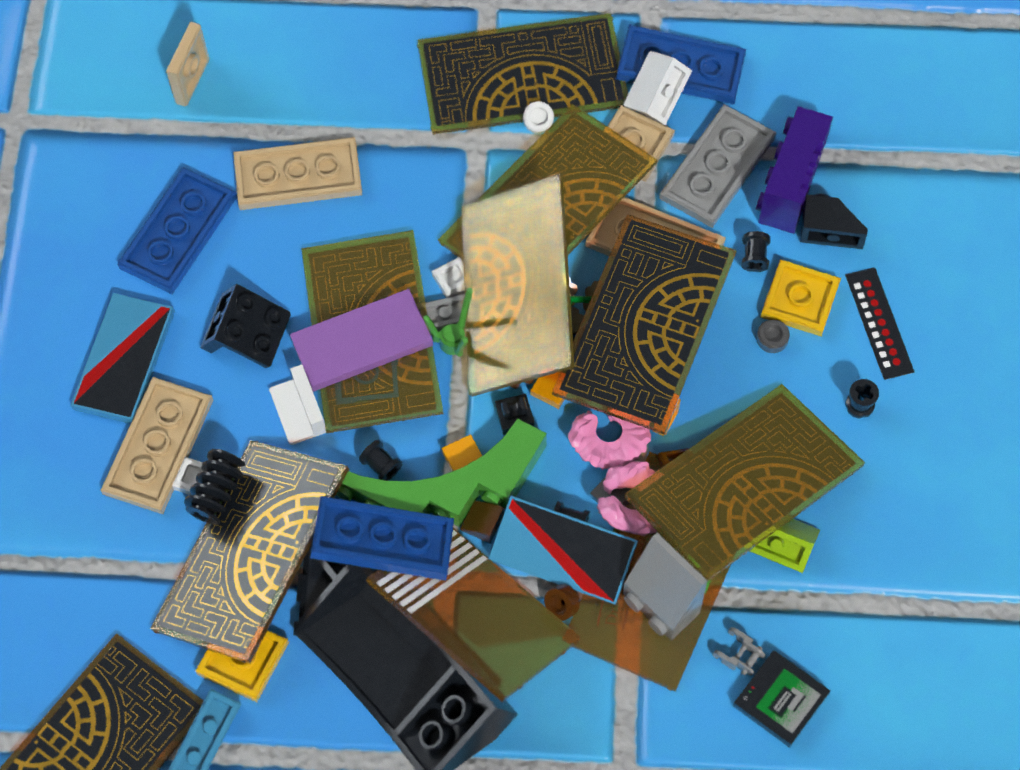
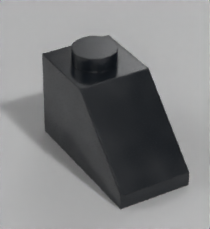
M825 194L806 195L800 242L863 249L868 229L839 198L829 197Z

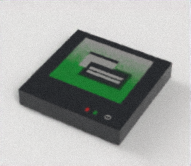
M773 650L736 699L733 707L790 748L827 698L830 690Z

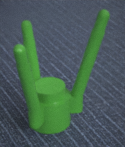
M467 288L457 324L446 325L441 331H438L428 315L423 317L432 334V340L440 343L441 350L448 355L461 357L463 349L468 342L464 330L472 299V288Z

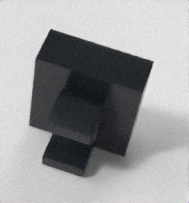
M526 394L495 401V408L503 435H506L517 419L534 427V419Z

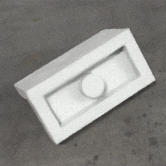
M650 51L624 102V106L641 112L652 120L666 125L692 70L673 57Z
M303 365L290 368L293 380L269 389L290 445L327 433L324 419Z

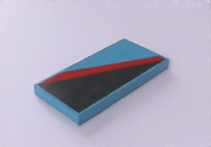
M113 293L73 397L72 409L131 424L149 385L175 313L174 308Z
M510 496L489 560L559 585H568L575 591L616 605L639 540Z

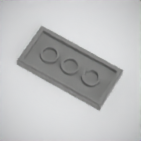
M723 104L663 188L659 199L713 228L776 138L777 132Z

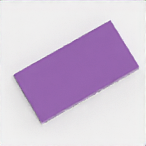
M409 289L290 334L291 341L301 365L304 367L313 392L433 346V340Z

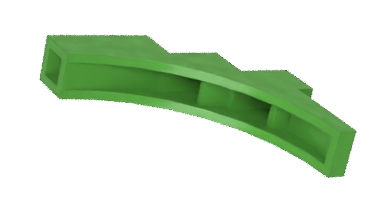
M517 419L503 439L480 458L461 469L439 477L416 481H384L360 476L336 466L339 470L332 482L333 492L343 500L351 501L353 499L360 503L425 514L433 513V515L454 518V525L460 527L479 495L482 496L481 498L484 502L499 505L506 509L510 496H517L546 448L547 433Z

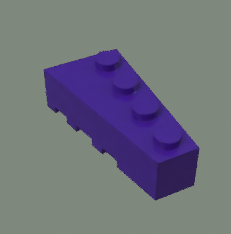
M799 106L794 117L788 116L783 130L786 138L784 142L779 141L774 155V159L777 160L774 167L770 166L765 180L766 190L760 193L756 205V210L761 211L758 223L792 234L795 233L806 195L809 193L830 133L833 116Z

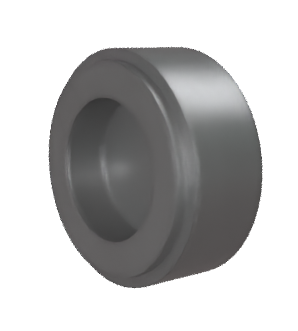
M767 320L758 328L756 339L759 347L765 352L778 353L786 348L790 333L788 327L783 322Z

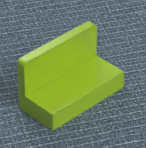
M786 516L743 549L803 573L820 530Z

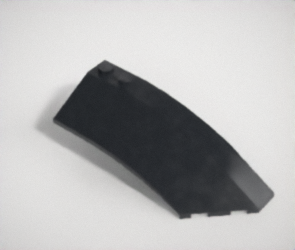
M315 524L301 542L300 554L304 555L303 574H298L296 601L300 602L299 620L294 621L293 635L298 636L348 687L387 732L415 770L456 769L496 740L518 714L477 664L423 606L413 613L407 610L418 602L416 599L404 607L400 604L402 600L411 595L409 592L397 600L392 597V595L404 588L402 585L387 593L384 589L396 581L394 578L381 587L377 584L379 580L389 574L387 571L310 558Z

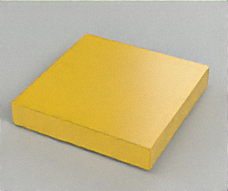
M780 259L761 312V318L779 320L786 326L822 337L841 278Z
M259 626L244 654L210 643L195 672L205 679L254 702H258L289 641Z

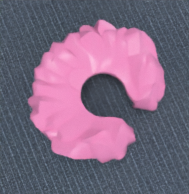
M608 407L607 414L610 422L616 421L622 428V434L616 441L605 442L597 436L598 418L591 411L580 414L575 418L567 436L571 446L575 448V452L580 454L583 461H588L595 468L598 467L603 470L610 467L614 468L617 465L625 466L638 460L641 452L646 453L647 444L651 442L649 429L651 421Z
M633 461L625 466L617 465L614 468L610 467L603 481L604 491L611 495L614 489L631 488L640 494L664 476L650 469L649 463L646 461ZM615 496L598 499L597 509L599 514L614 528L641 536L656 533L657 530L661 529L641 507L638 509L626 508Z

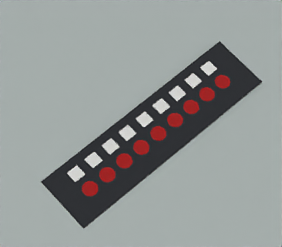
M876 268L846 274V279L884 380L915 373Z

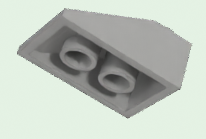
M656 533L649 541L624 583V600L635 612L641 611L649 619L650 627L658 635L663 636L665 634L672 641L700 614L707 580Z

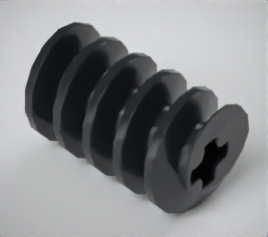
M212 449L207 454L208 460L202 464L201 469L203 472L197 474L195 479L197 483L191 486V495L186 496L184 504L186 506L185 510L196 519L220 525L221 520L214 513H226L227 509L220 501L231 502L232 496L226 492V489L237 490L238 485L231 479L243 478L244 474L237 467L245 466V462L227 451Z

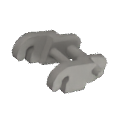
M731 627L728 633L731 636L736 635L737 640L742 643L735 657L730 658L718 650H715L712 655L716 659H722V664L733 671L738 668L743 675H753L752 666L758 657H765V653L762 651L763 648L754 646L752 638ZM748 650L752 654L747 662L743 663L739 659L744 651Z

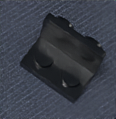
M235 284L222 293L200 348L213 353L221 347H225L264 368H268L272 365L291 313L254 292Z

